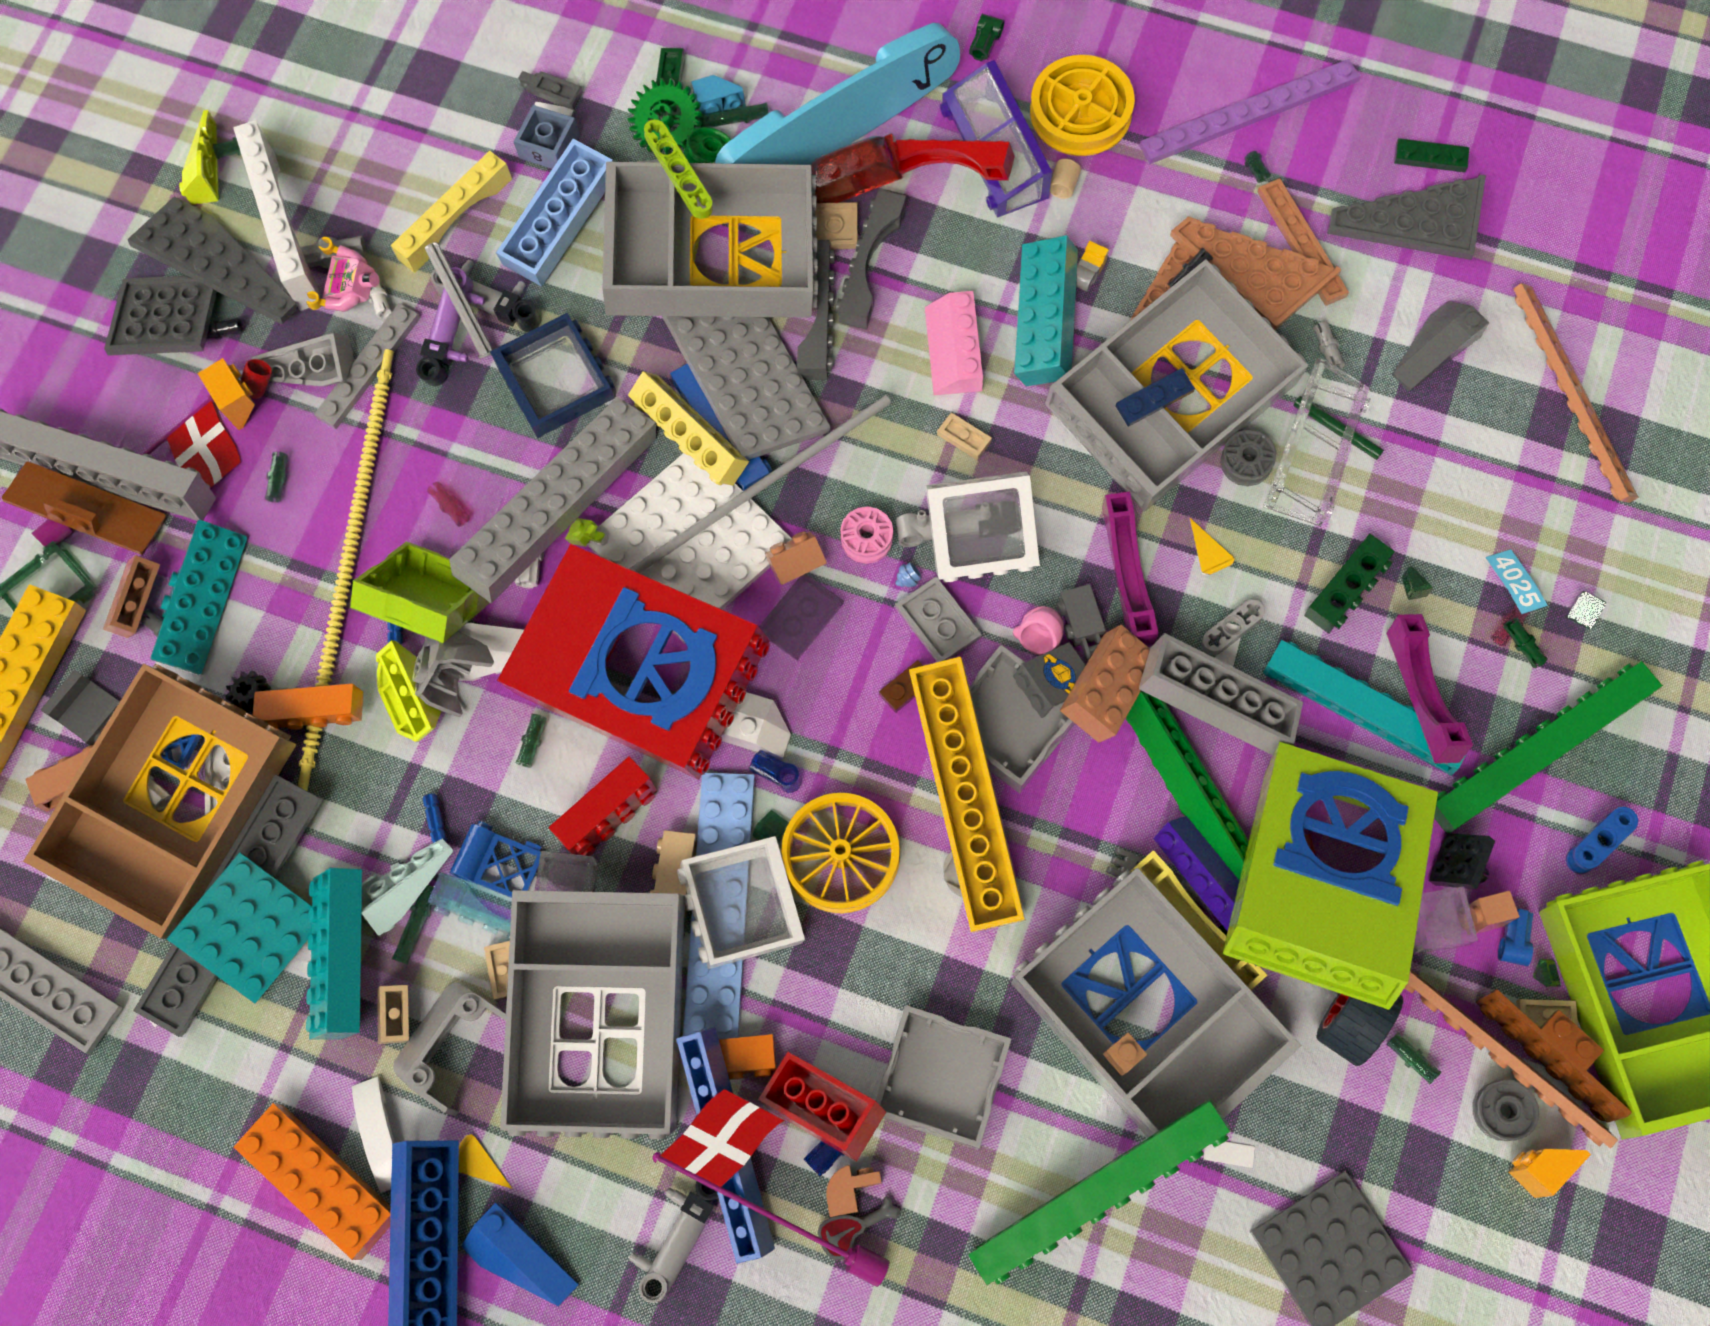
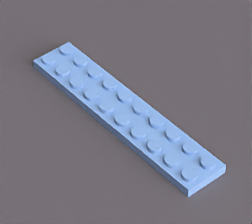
M705 773L702 775L696 856L751 843L755 786L754 774ZM750 861L698 874L695 877L712 945L716 952L737 948L745 944ZM691 926L683 1036L715 1027L718 1039L739 1038L743 960L708 969L707 964H702L698 948L702 947L699 936H694Z

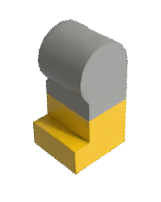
M1092 241L1088 242L1085 252L1077 265V288L1086 292L1090 290L1107 261L1109 249Z

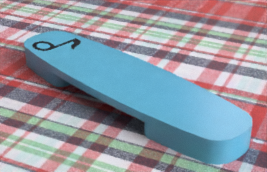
M931 23L882 46L877 52L875 64L837 84L788 116H785L780 110H774L749 126L721 148L715 163L812 166L879 127L948 79L956 70L960 60V48L957 39L940 23Z

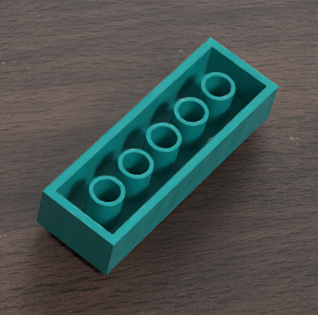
M1067 235L1022 244L1014 374L1026 387L1056 382L1072 369L1078 249Z
M329 868L314 877L309 885V895L312 897V907L308 914L309 923H312V934L308 937L311 961H309L307 966V975L311 979L310 988L306 996L307 1004L310 1005V1016L306 1019V1031L309 1032V1040H342L360 1033L362 869Z

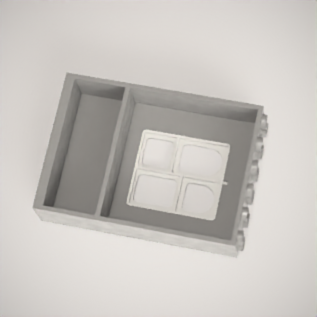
M512 890L500 1130L509 1131V1136H525L526 1133L537 1131V1136L551 1137L559 1132H565V1137H582L583 1134L589 1132L593 1133L594 1138H609L614 1133H621V1138L635 1139L642 1134H649V1139H666V1136H670L677 1129L680 1051L676 1038L680 1037L684 895L670 893ZM564 992H589L594 995L593 1036L591 1039H562L560 1037L561 996ZM634 993L639 996V1019L636 1026L606 1025L605 1005L607 994ZM606 1038H635L637 1040V1071L632 1083L626 1087H613L604 1078L603 1053L604 1040ZM561 1051H589L592 1054L590 1077L581 1086H568L560 1079L558 1074V1055Z

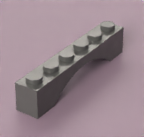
M878 190L876 198L871 199L869 207L871 214L869 218L864 220L863 238H859L857 241L856 252L858 253L856 258L851 259L849 266L851 274L849 279L845 278L842 292H844L843 298L838 299L835 313H838L839 323L867 330L873 312V297L866 280L868 264L878 246L889 235L900 229L906 211V196Z
M817 240V316L812 329L798 346L797 373L801 374L804 380H827L828 371H832V356H828V349H833V334H829V327H833V313H829V306H834V291H830V285H834L835 277L834 270H830V264H835V249H830V240Z

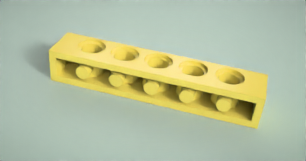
M643 371L628 394L635 402L634 406L640 411L646 412L650 416L649 418L664 430V435L667 438L676 441L680 445L678 448L686 455L691 456L695 460L694 464L697 467L706 470L710 474L709 478L714 483L733 486L749 461L660 376Z

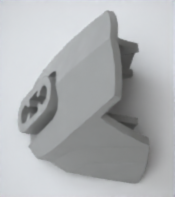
M457 631L444 643L426 637L415 662L412 681L416 682L414 695L420 697L429 706L456 717H461L463 712L457 696V684L460 676L445 669L454 668L469 675L472 665L492 667L494 660L487 645L460 631Z

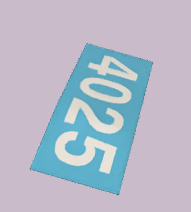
M1511 549L1485 557L1510 592L1521 614L1548 606L1537 585Z

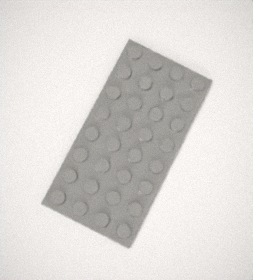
M746 277L738 279L739 285L749 284ZM662 316L729 441L747 460L829 433L831 428L801 374L797 373L796 365L768 317Z

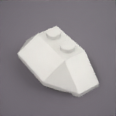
M746 692L743 702L738 704L734 711L732 724L725 728L721 737L723 742L783 759L791 734L774 700Z

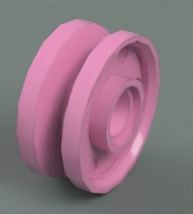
M861 507L851 511L844 518L840 529L841 544L848 557L855 562L864 564L876 563L885 558L891 550L893 527L892 522L884 512L873 507ZM869 532L873 536L870 538H863L861 534Z

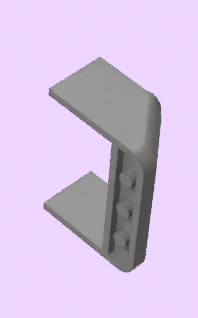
M453 983L446 987L397 1056L393 1065L396 1076L411 1090L444 1113L456 1116L459 1111L429 1091L435 1082V1073L428 1063L460 1018L466 1021H475L488 1008L506 1021L505 1012L461 983Z

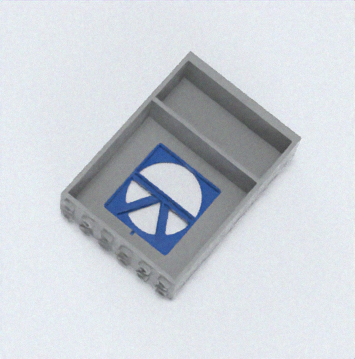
M1138 868L1132 873L1127 869L1112 884L1115 887L1114 889L1110 890L1107 887L1092 902L1095 906L1092 908L1088 905L1085 906L1073 919L1075 923L1072 926L1066 923L1058 930L1053 937L1055 941L1051 945L1046 941L1035 951L1033 955L1035 959L1031 963L1027 959L1022 962L1012 973L1014 979L1011 984L1148 1138L1210 1098L1225 1118L1302 1045ZM1116 952L1126 991L1089 979L1088 976L1093 966L1104 956ZM1130 952L1141 954L1155 963V966L1137 983L1135 982L1129 957ZM1165 973L1174 994L1172 1018L1167 1027L1157 1036L1144 1041H1136L1147 1053V1056L1121 1076L1103 1055L1120 1038L1109 1033L1104 1027ZM1089 990L1117 1001L1098 1018H1095L1089 1008L1086 992Z

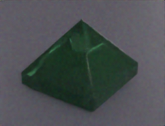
M1540 959L1533 978L1546 987H1561L1555 961L1553 959Z

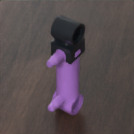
M458 267L451 268L456 279H462L460 287L468 302L483 305L485 298L471 293L473 290L472 279L462 269ZM445 287L443 288L429 339L425 338L420 355L424 358L416 366L417 375L431 386H439L445 382L447 371L443 365L450 366L452 360L459 362L468 361V355L455 351L452 348L461 318ZM435 367V373L432 376H428L429 370Z

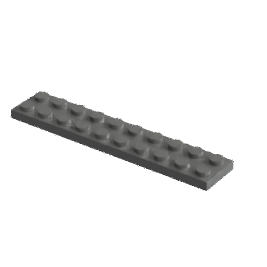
M275 774L205 892L239 852L276 879L323 800ZM173 944L133 1011L174 1035L183 1037L218 977Z

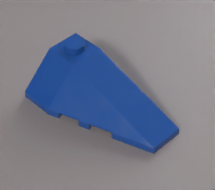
M495 1203L474 1224L461 1245L480 1267L558 1307L579 1286L578 1282L502 1203Z

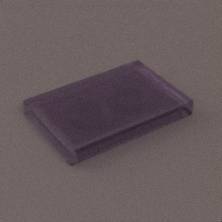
M804 574L798 578L759 627L770 642L798 661L841 608L844 600L809 575Z

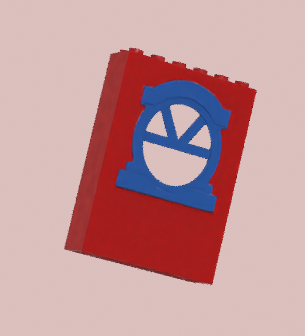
M570 544L497 681L518 696L699 780L701 775L708 771L710 758L713 752L719 749L722 743L721 736L725 728L732 724L734 711L737 705L743 702L746 695L745 689L749 681L756 677L758 672L757 666L761 658L767 655L770 648V640L760 627L752 622ZM645 623L662 625L625 697L622 696L611 684L607 675L606 664L623 631L635 625ZM673 631L682 637L688 647L686 651L661 654ZM690 661V671L685 683L675 694H671L654 668L655 665ZM649 678L660 695L661 701L653 703L636 702Z

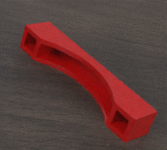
M888 138L875 140L869 164L876 177L898 178L904 173L921 166L951 163L968 167L979 173L985 180L1009 181L1015 155L1010 142L894 140Z

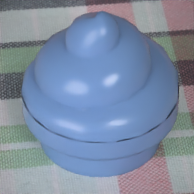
M913 563L902 564L898 569L899 572L897 573L895 584L900 587H914L919 584L918 581L922 579V576Z

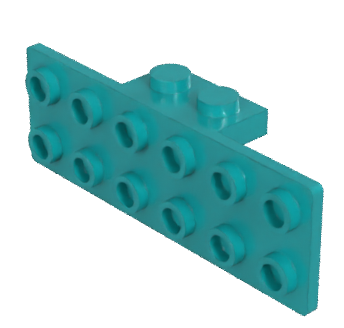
M202 520L197 521L183 564L177 572H172L168 585L172 587L170 594H165L161 602L160 609L164 610L162 614L164 619L150 656L151 660L197 675L202 674L247 540L245 535Z

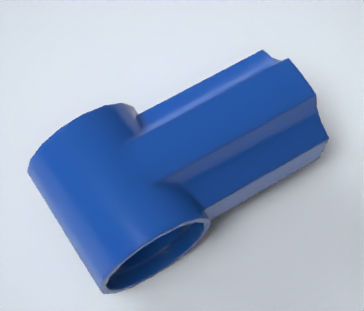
M1517 909L1520 917L1505 925L1504 937L1501 938L1498 947V960L1528 967L1533 956V944L1530 942L1533 913H1530L1528 910Z

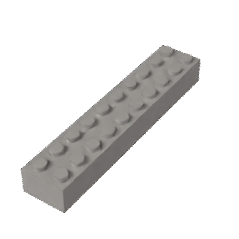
M617 396L449 559L452 575L492 604L656 440V422Z
M0 408V459L19 465H24L29 461L114 495L196 521L204 520L216 499L210 490V486L200 477L201 474L193 468L187 467L184 469L171 461L166 460L162 462L149 454L139 455L129 448L122 447L120 449L103 440L100 442L92 440L84 434H79L78 436L62 427L56 429L42 421H30L20 414H16V416L8 414Z

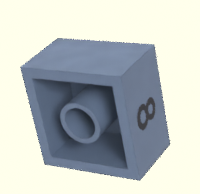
M532 105L513 142L520 159L553 169L572 139L578 140L580 133L574 117Z

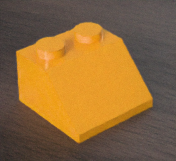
M222 358L197 374L219 410L238 430H241L255 405L250 398L253 393L245 382H240L239 378L242 375L234 364L229 365Z
M1532 1149L1527 1153L1522 1151L1511 1162L1514 1167L1508 1173L1534 1198L1554 1196L1591 1154L1587 1150L1541 1149L1536 1151Z

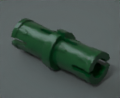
M1513 618V621L1510 619L1503 625L1504 630L1507 631L1516 645L1514 647L1517 651H1521L1533 668H1537V664L1540 667L1547 661L1548 658L1535 643V637L1525 630L1518 618Z

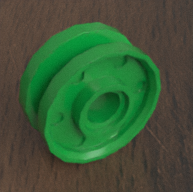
M697 128L689 134L683 154L689 163H715L717 154L731 139L728 135L715 128Z

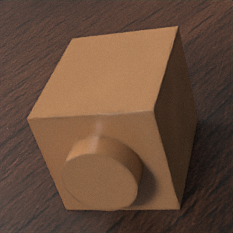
M1128 1032L1106 1050L1103 1055L1118 1073L1123 1076L1147 1056V1053Z

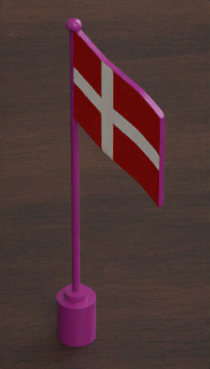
M208 395V399L143 454H151L167 440L178 466L184 469L190 467L197 470L201 474L200 477L210 486L211 490L241 463L235 444L219 420L213 404L215 403L211 395ZM47 519L31 534L50 552L73 531L70 527Z
M723 1089L705 1104L685 1132L662 1153L655 1152L652 1159L655 1163L659 1161L845 1257L846 1272L875 1287H878L884 1280L890 1264L888 1259L859 1244L855 1248L851 1247L848 1251H845L721 1187L745 1165L763 1139L785 1120Z

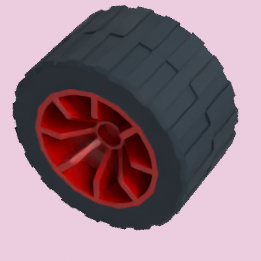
M1338 993L1319 1025L1316 1038L1353 1065L1361 1066L1377 1051L1393 1028L1403 1007V996L1399 995L1390 1010Z

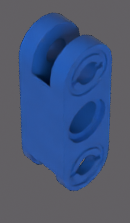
M1623 806L1604 816L1567 853L1566 864L1568 868L1574 873L1585 874L1599 866L1637 828L1639 821L1637 814L1632 809ZM1598 835L1606 840V846L1598 841Z

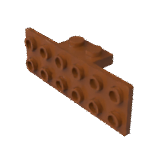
M29 461L23 465L2 496V501L140 555L145 553L166 520L164 513Z
M1497 989L1476 1001L1480 1006V1011L1487 1018L1494 1019L1501 1025L1504 1034L1513 1040L1516 1039L1524 1047L1523 1049L1528 1056L1539 1060L1546 1067L1545 1070L1551 1077L1562 1081L1574 1098L1586 1103L1591 1108L1590 1112L1597 1119L1608 1123L1626 1118L1632 1113L1587 1071L1604 1050L1560 1010H1556L1539 1028Z

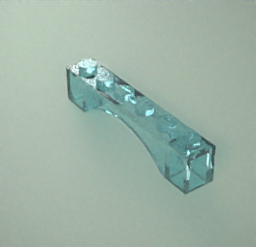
M440 872L428 899V903L435 907L434 912L446 917L450 913L459 916L458 921L473 926L474 922L482 924L483 930L497 935L498 931L508 934L506 938L510 940L511 920L504 919L489 911L477 898L472 887L467 882Z

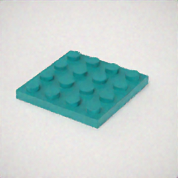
M239 852L166 939L255 1004L306 943L309 935L312 934V923H309L308 920L309 910L312 906Z

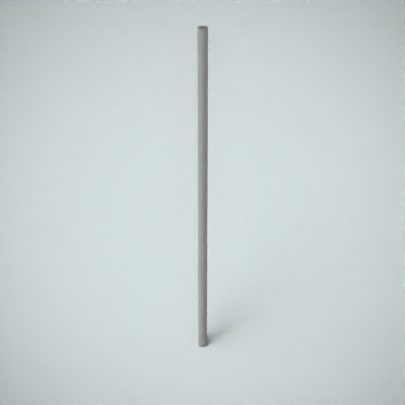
M885 395L629 569L640 574L890 405L889 397Z

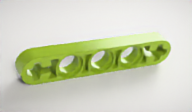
M655 119L648 121L644 126V135L648 145L692 215L698 219L708 218L713 210L710 195L665 124ZM655 130V132H659L660 140H658L657 135L651 131ZM663 147H670L673 149V152L663 154L660 150ZM681 165L685 170L681 173H676L672 171V167ZM688 183L694 184L697 187L694 191L683 189L684 185ZM699 197V202L701 203L702 206H705V205H706V208H703V209H702L701 206H698V207H697V199H696V198Z

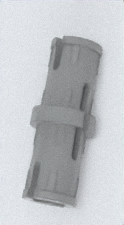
M1321 322L1319 323L1321 329H1319L1318 325H1315L1313 328L1320 343L1319 350L1325 355L1330 371L1339 370L1337 364H1339L1340 368L1345 366L1338 350L1339 343L1334 339L1329 323Z

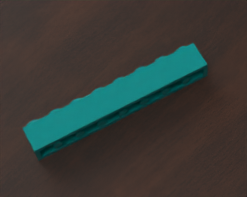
M1281 640L1263 671V674L1450 776L1459 769L1464 760L1463 758L1460 763L1435 764L1413 707L1403 706L1394 701L1391 695L1384 692L1379 693L1372 689L1367 682L1351 678L1343 669L1327 665L1319 656L1309 655L1301 651L1300 647L1295 643Z

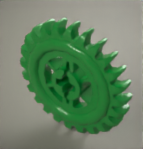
M660 78V86L654 80H651V89L643 84L645 93L636 91L640 98L639 101L631 99L636 108H628V111L634 117H629L627 120L629 123L635 124L629 127V130L637 132L633 139L636 141L641 140L639 143L640 147L647 146L644 126L648 121L655 119L662 121L677 145L685 149L689 134L695 130V127L702 125V122L697 120V118L703 115L701 111H696L701 106L700 102H694L697 95L695 93L689 95L691 92L689 86H686L683 90V83L681 81L675 87V82L672 78L669 79L668 85L663 78ZM671 101L673 102V104L669 106L668 104L662 102ZM678 106L680 108L681 115H677L674 112V110ZM675 124L679 125L674 131H671ZM655 130L651 131L654 132L657 135L658 140H660L659 133L655 132ZM648 145L647 151L652 152V149ZM663 147L660 152L662 153L664 150L665 154H670L672 148Z

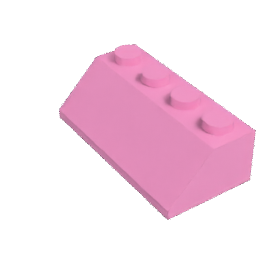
M973 291L948 293L925 307L933 394L945 395L982 391L983 373Z

